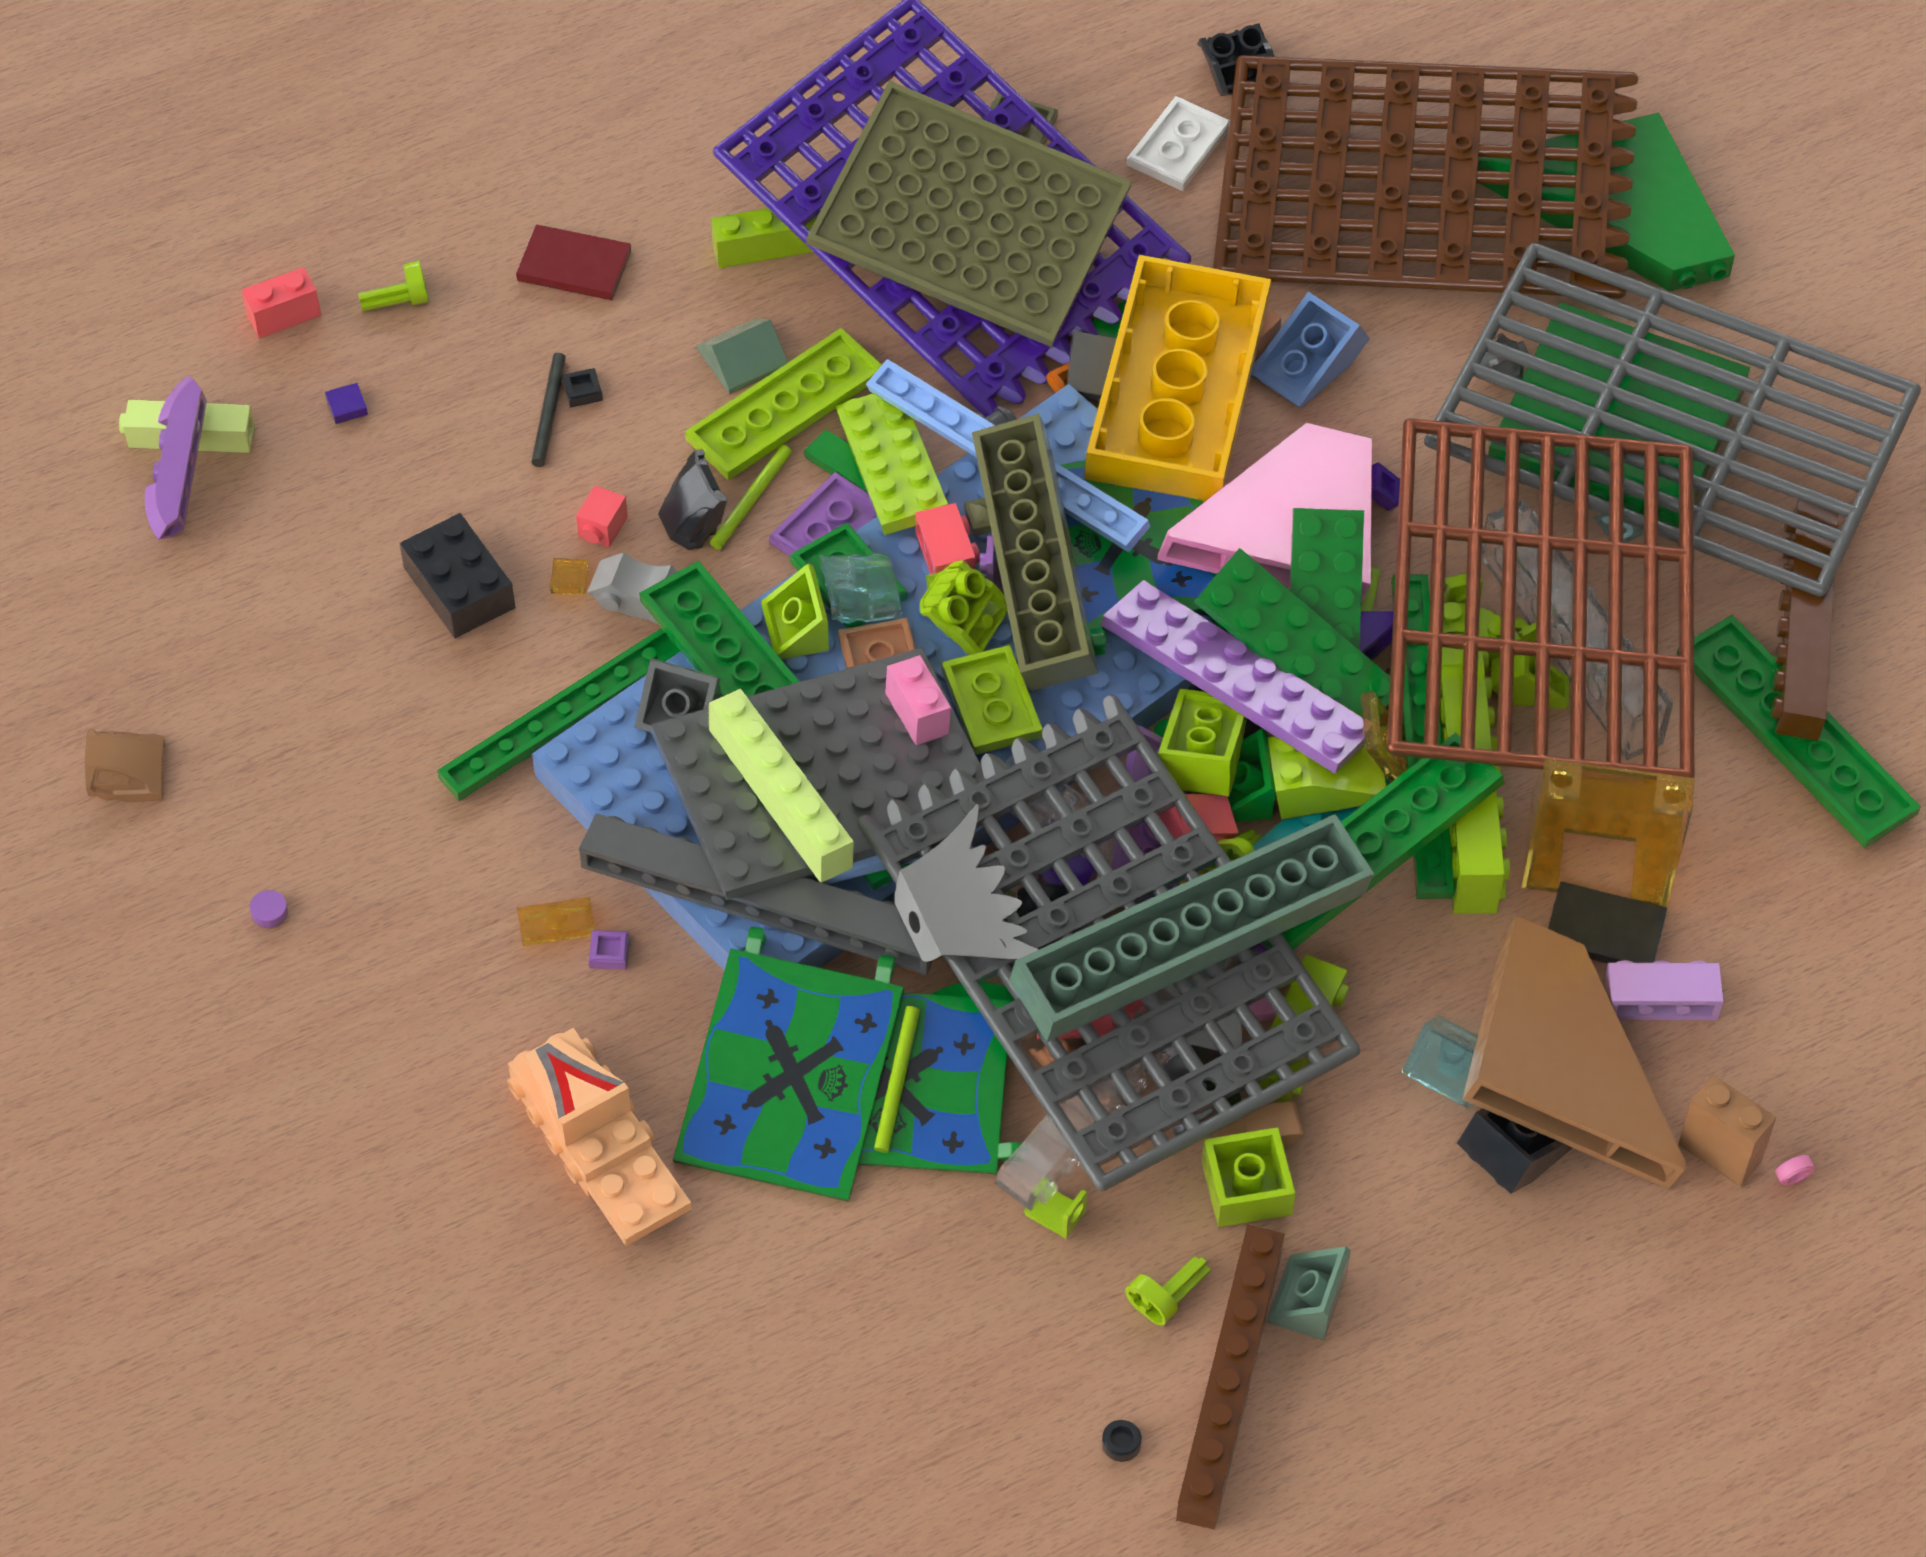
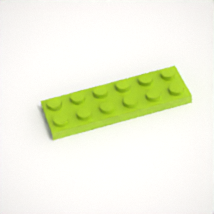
M839 328L685 431V440L696 450L702 449L705 459L729 481L836 409L835 405L848 401L866 389V383L882 364L847 332Z
M874 393L835 405L838 418L884 536L915 526V512L948 505L912 417Z

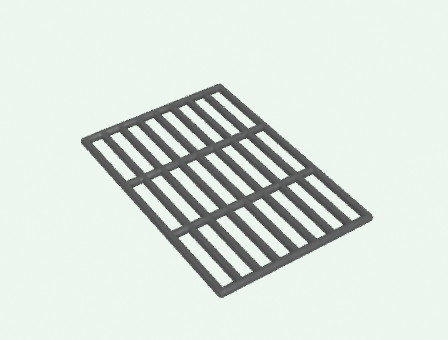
M1531 243L1521 258L1434 421L1485 425L1454 413L1459 402L1463 401L1539 431L1594 436L1601 424L1643 441L1689 445L1693 449L1694 460L1716 468L1710 480L1693 474V489L1703 492L1699 504H1693V549L1817 597H1823L1827 594L1921 393V387L1917 383L1541 244ZM1540 258L1648 298L1649 301L1643 311L1531 268L1536 259ZM1524 281L1634 321L1637 324L1632 334L1521 294L1519 290ZM1664 304L1775 345L1776 347L1770 358L1659 317L1657 313L1661 305ZM1511 305H1515L1622 345L1624 349L1620 357L1616 358L1509 318L1506 315ZM1500 328L1612 370V373L1607 382H1603L1493 339ZM1652 328L1763 369L1764 372L1758 382L1650 342L1644 338L1649 329ZM1791 351L1902 392L1904 396L1900 405L1783 362L1788 352ZM1487 352L1594 392L1600 396L1593 407L1481 365L1480 363ZM1637 352L1748 392L1752 396L1747 406L1632 364ZM1779 375L1892 417L1893 420L1888 430L1776 389L1772 385L1776 376ZM1474 376L1583 417L1587 421L1582 431H1578L1475 392L1467 387ZM1628 376L1740 418L1734 431L1619 387L1624 377ZM1766 399L1882 443L1877 454H1873L1763 413L1760 409ZM1612 400L1724 441L1728 445L1723 455L1608 413L1607 410ZM1756 424L1870 467L1865 479L1752 438L1748 436L1752 425ZM1426 434L1424 444L1436 451L1437 435ZM1488 440L1506 447V441ZM1451 441L1450 456L1471 464V449ZM1520 443V453L1540 460L1541 446ZM1572 448L1569 456L1555 451L1554 466L1561 468V471L1556 481H1554V496L1574 503L1575 488L1569 487V484L1575 474V448ZM1742 448L1854 490L1858 494L1852 505L1738 462L1736 458ZM1592 450L1610 457V451ZM1624 453V463L1644 470V455ZM1485 454V469L1505 477L1506 462ZM1658 461V476L1679 483V468ZM1589 464V479L1609 486L1610 472ZM1519 467V482L1540 490V475ZM1731 473L1847 518L1840 530L1723 486L1728 474ZM1624 478L1623 492L1644 500V485ZM1658 491V506L1679 513V498ZM1589 494L1588 509L1609 516V501ZM1718 498L1832 541L1834 545L1830 554L1826 555L1713 512L1711 509ZM1623 507V522L1644 530V515ZM1658 521V536L1679 543V528ZM1704 523L1823 569L1818 580L1815 581L1698 535Z

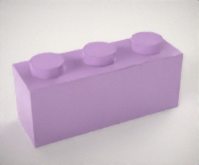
M1623 960L1616 963H1608L1604 989L1619 1020H1718L1724 1002L1719 963H1707L1705 961L1670 963L1663 960L1653 963H1633Z

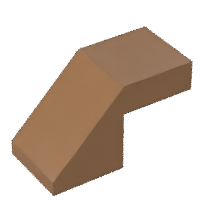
M1292 1101L1267 1104L1213 1133V1137L1278 1127L1283 1147L1305 1136L1296 1104Z

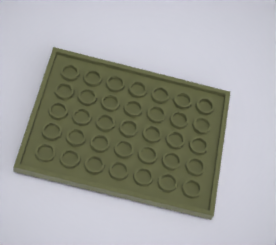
M889 80L807 236L806 244L1052 347L1131 188L1132 181Z

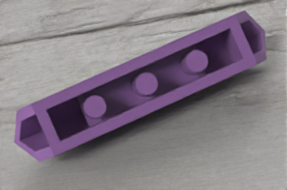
M189 375L169 394L158 419V423L166 426V429L161 430L159 436V448L162 450L161 459L154 464L153 480L156 483L146 486L145 489L146 515L151 529L158 540L174 537L184 530L207 405V400L201 388Z

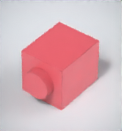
M595 485L576 515L578 536L590 543H598L610 547L628 518L626 496Z

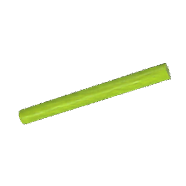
M781 445L721 525L710 540V545L717 550L722 549L790 457L792 451L788 446Z
M906 1006L874 1146V1150L878 1152H889L920 1015V1009L917 1007Z

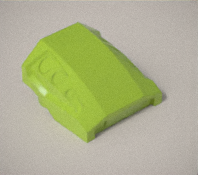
M964 560L954 561L940 572L920 600V613L923 616L929 617L937 627L955 641L968 655L983 652L1008 613L1004 594L993 582L984 578L980 571L972 569Z

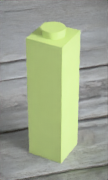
M128 400L126 413H121L119 419V430L121 434H125L128 448L160 449V432L162 429H166V426L158 423V419L165 401ZM207 403L198 451L250 453L255 427L251 406Z

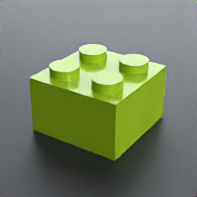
M1278 1127L1204 1139L1201 1162L1218 1228L1291 1216L1293 1214L1295 1190Z

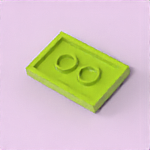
M1010 645L942 662L944 678L975 755L1012 746L1017 738L1026 741L1043 738V728Z

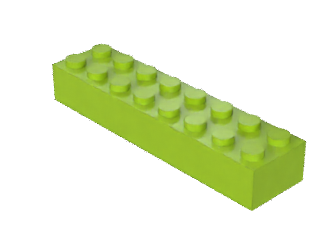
M1442 647L1440 691L1442 743L1455 732L1461 737L1464 649ZM1478 651L1475 748L1497 751V736H1491L1490 728H1494L1495 711L1494 706H1488L1487 700L1492 695L1491 677H1485L1484 670L1488 669L1489 652ZM1492 765L1495 769H1497V770L1501 773V771H1500V766H1494V765ZM1497 790L1449 827L1455 891L1452 899L1453 914H1495L1498 910L1499 900L1506 897L1505 880H1509L1510 862L1509 858H1503L1502 849H1506L1507 831L1506 827H1500L1499 818H1503L1504 801L1502 796H1497Z

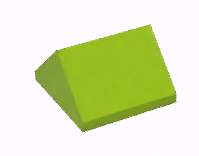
M808 563L761 601L772 649L781 660L829 651L828 620L814 566Z

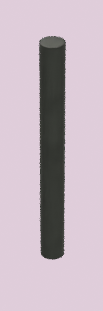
M554 353L552 357L531 460L532 465L536 467H543L545 465L566 356L562 353Z

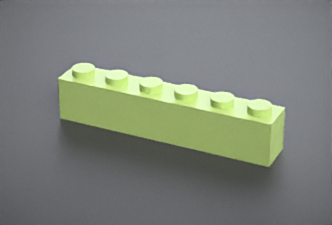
M739 689L710 702L709 731L720 743L730 760L741 772L744 779L819 882L822 883L852 869L854 841L744 692Z

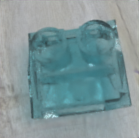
M823 554L819 555L820 569H822V573L825 575V586H827L828 599H830L832 620L837 619L845 623L855 620L873 622L902 617L899 593L889 555L851 554L829 557Z

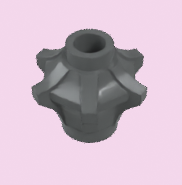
M1503 333L1499 334L1496 338L1497 342L1529 353L1524 341L1517 343L1508 339ZM1486 352L1480 363L1522 380L1524 366Z

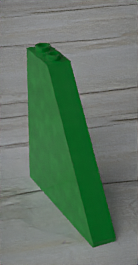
M1659 112L1624 120L1623 122L1636 127L1635 136L1612 141V145L1632 151L1634 153V161L1628 165L1610 168V172L1631 178L1633 185L1632 189L1610 194L1608 198L1630 205L1631 215L1626 218L1607 221V225L1627 231L1630 237L1627 244L1606 248L1605 252L1625 258L1628 261V268L1667 291L1681 288L1688 289L1697 284L1720 281L1730 277L1735 254ZM1562 135L1546 139L1545 147L1578 148L1579 135ZM1478 157L1479 171L1510 172L1511 158ZM1544 160L1543 173L1576 175L1577 161ZM1481 184L1508 199L1509 185ZM1542 187V200L1575 202L1576 188ZM1545 213L1540 215L1542 220L1556 228L1573 229L1574 215Z

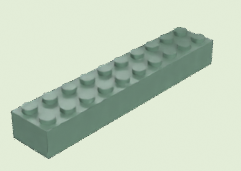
M1336 814L1015 960L1009 981L1046 1042H1049L1365 894L1374 873Z

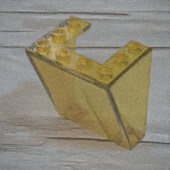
M1545 758L1531 794L1521 888L1558 892L1564 832L1636 842L1631 899L1667 908L1692 814L1695 778Z

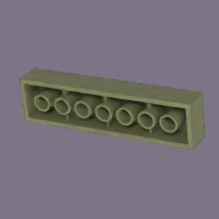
M1039 413L972 432L1019 670L1023 680L1031 692L1099 673L1050 439Z

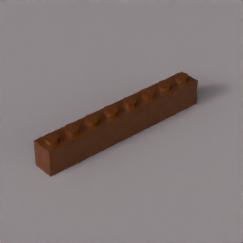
M1798 499L1794 509L1795 513L1838 529L1839 514ZM1787 524L1784 525V532L1789 533V538H1786L1787 540L1826 555L1830 554L1834 542ZM1782 553V558L1788 559L1787 564L1783 565L1784 569L1815 581L1818 580L1823 568ZM1835 577L1827 594L1823 597H1817L1789 585H1786V589L1781 592L1778 609L1784 611V617L1780 616L1777 637L1782 638V643H1778L1775 654V664H1780L1781 667L1780 670H1776L1774 676L1773 691H1778V697L1774 698L1771 709V718L1776 719V734L1818 741L1823 729L1827 713Z
M1247 1225L1178 1500L1176 1521L1215 1530L1282 1256L1285 1233Z

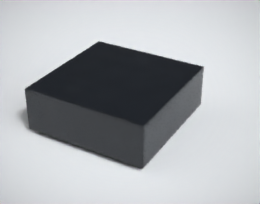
M595 368L562 375V382L570 408L603 401Z

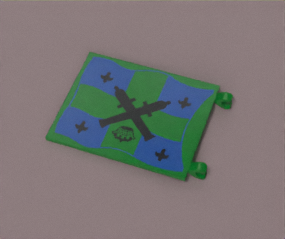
M1086 460L1060 466L1148 519L1151 526L1131 551L1127 552L1065 513L1094 653L1097 656L1106 653L1105 644L1107 639L1104 631L1108 629L1101 626L1103 615L1143 580L1198 614L1205 611L1194 603V600L1217 574L1158 560V553L1168 530L1202 505V500L1085 480ZM1212 618V623L1214 625L1221 628L1225 632L1227 631L1224 627H1222L1217 621H1215Z
M751 927L748 932L745 951L730 948L673 1162L849 1202L904 986L890 984L896 967L894 958L891 956L881 955L879 957L875 980L763 956L761 953L766 942L764 929Z
M903 992L858 1165L997 1175L998 1160L1012 1164H1022L1024 1162V1144L1019 1142L1000 1143L1007 1052L971 997ZM990 999L996 1009L1011 1002V1000ZM906 1006H913L920 1009V1015L889 1152L882 1153L874 1150L905 1009Z

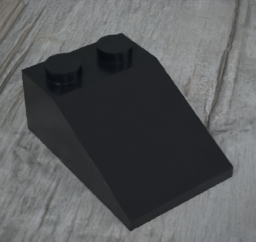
M1483 1108L1474 1114L1457 1142L1473 1161L1485 1169L1495 1179L1497 1184L1505 1188L1510 1194L1532 1183L1573 1148Z

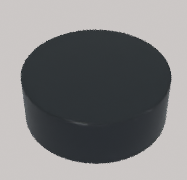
M1113 1421L1103 1431V1451L1112 1460L1119 1462L1129 1461L1136 1457L1140 1451L1141 1432L1130 1421Z

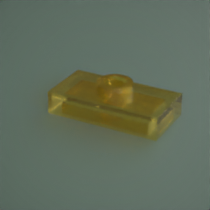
M590 897L517 907L523 946L591 936L592 930H595Z

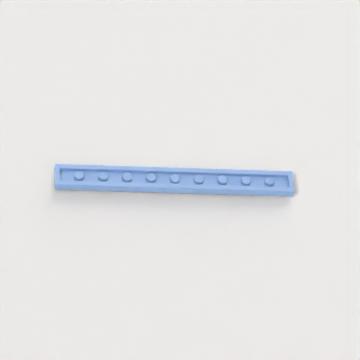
M888 359L866 383L870 392L976 458L972 432L995 426ZM1055 463L1065 513L1122 549L1130 552L1151 527L1148 519Z

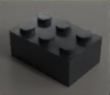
M461 513L400 542L404 569L454 639L516 608L512 582Z

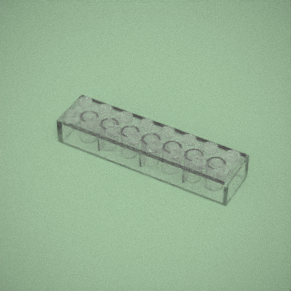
M1524 500L1518 501V532L1539 534V515L1536 511L1530 510ZM1504 508L1487 515L1485 529L1503 531ZM1482 543L1481 558L1502 586L1503 545ZM1517 546L1516 607L1528 624L1531 625L1537 620L1538 548ZM1552 550L1550 643L1572 646L1573 562L1567 560L1561 551ZM1587 585L1586 647L1608 649V611H1604L1597 601L1594 590ZM1622 635V650L1635 652L1630 639ZM1553 658L1571 682L1572 660ZM1586 661L1585 703L1607 732L1608 663ZM1622 665L1621 753L1626 760L1643 754V667ZM1659 684L1658 747L1664 743L1673 707V701L1669 692L1666 689H1662Z

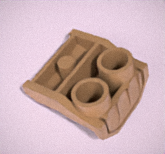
M89 729L86 735L85 780L88 796H98L103 800L117 799L124 802L162 801L164 736L130 732H96L94 729Z

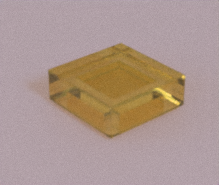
M553 558L550 581L551 593L585 595L589 570L588 559Z

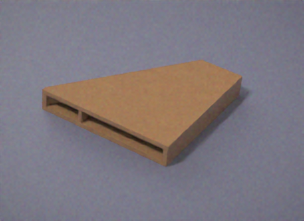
M1517 915L1501 939L1463 1100L1659 1186L1670 1189L1685 1170L1686 1162L1584 944Z

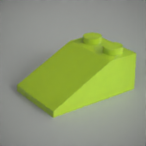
M1179 689L1158 756L1182 791L1230 796L1237 773L1247 718L1207 692Z
M1278 737L1268 738L1281 820L1362 806L1386 787L1380 748L1377 742L1368 741L1334 774Z

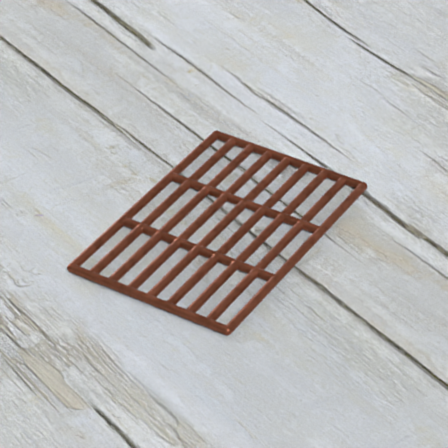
M1408 418L1404 421L1387 751L1389 754L1690 784L1695 778L1693 449L1691 446ZM1417 433L1437 435L1433 524L1412 522ZM1451 436L1472 438L1468 527L1447 526ZM1486 440L1506 441L1503 531L1482 529ZM1520 443L1541 445L1539 534L1518 532ZM1555 446L1575 448L1574 538L1553 536ZM1589 449L1610 451L1609 541L1588 539ZM1624 453L1644 455V544L1623 543ZM1658 456L1679 458V548L1658 546ZM1412 536L1433 538L1429 632L1407 630ZM1447 540L1468 542L1464 635L1443 633ZM1482 543L1503 545L1500 638L1479 637ZM1517 546L1538 548L1536 642L1515 640ZM1552 550L1573 552L1572 646L1550 643ZM1588 553L1609 555L1608 649L1586 647ZM1623 557L1644 559V653L1622 650ZM1658 560L1679 562V656L1658 654ZM1406 644L1428 646L1424 743L1402 741ZM1442 647L1464 649L1460 747L1438 745ZM1478 651L1500 653L1497 751L1475 748ZM1514 654L1536 656L1533 754L1511 752ZM1550 658L1572 660L1570 758L1548 756ZM1586 661L1608 663L1606 761L1585 759ZM1622 665L1643 667V765L1621 763ZM1658 668L1679 670L1680 769L1658 766Z

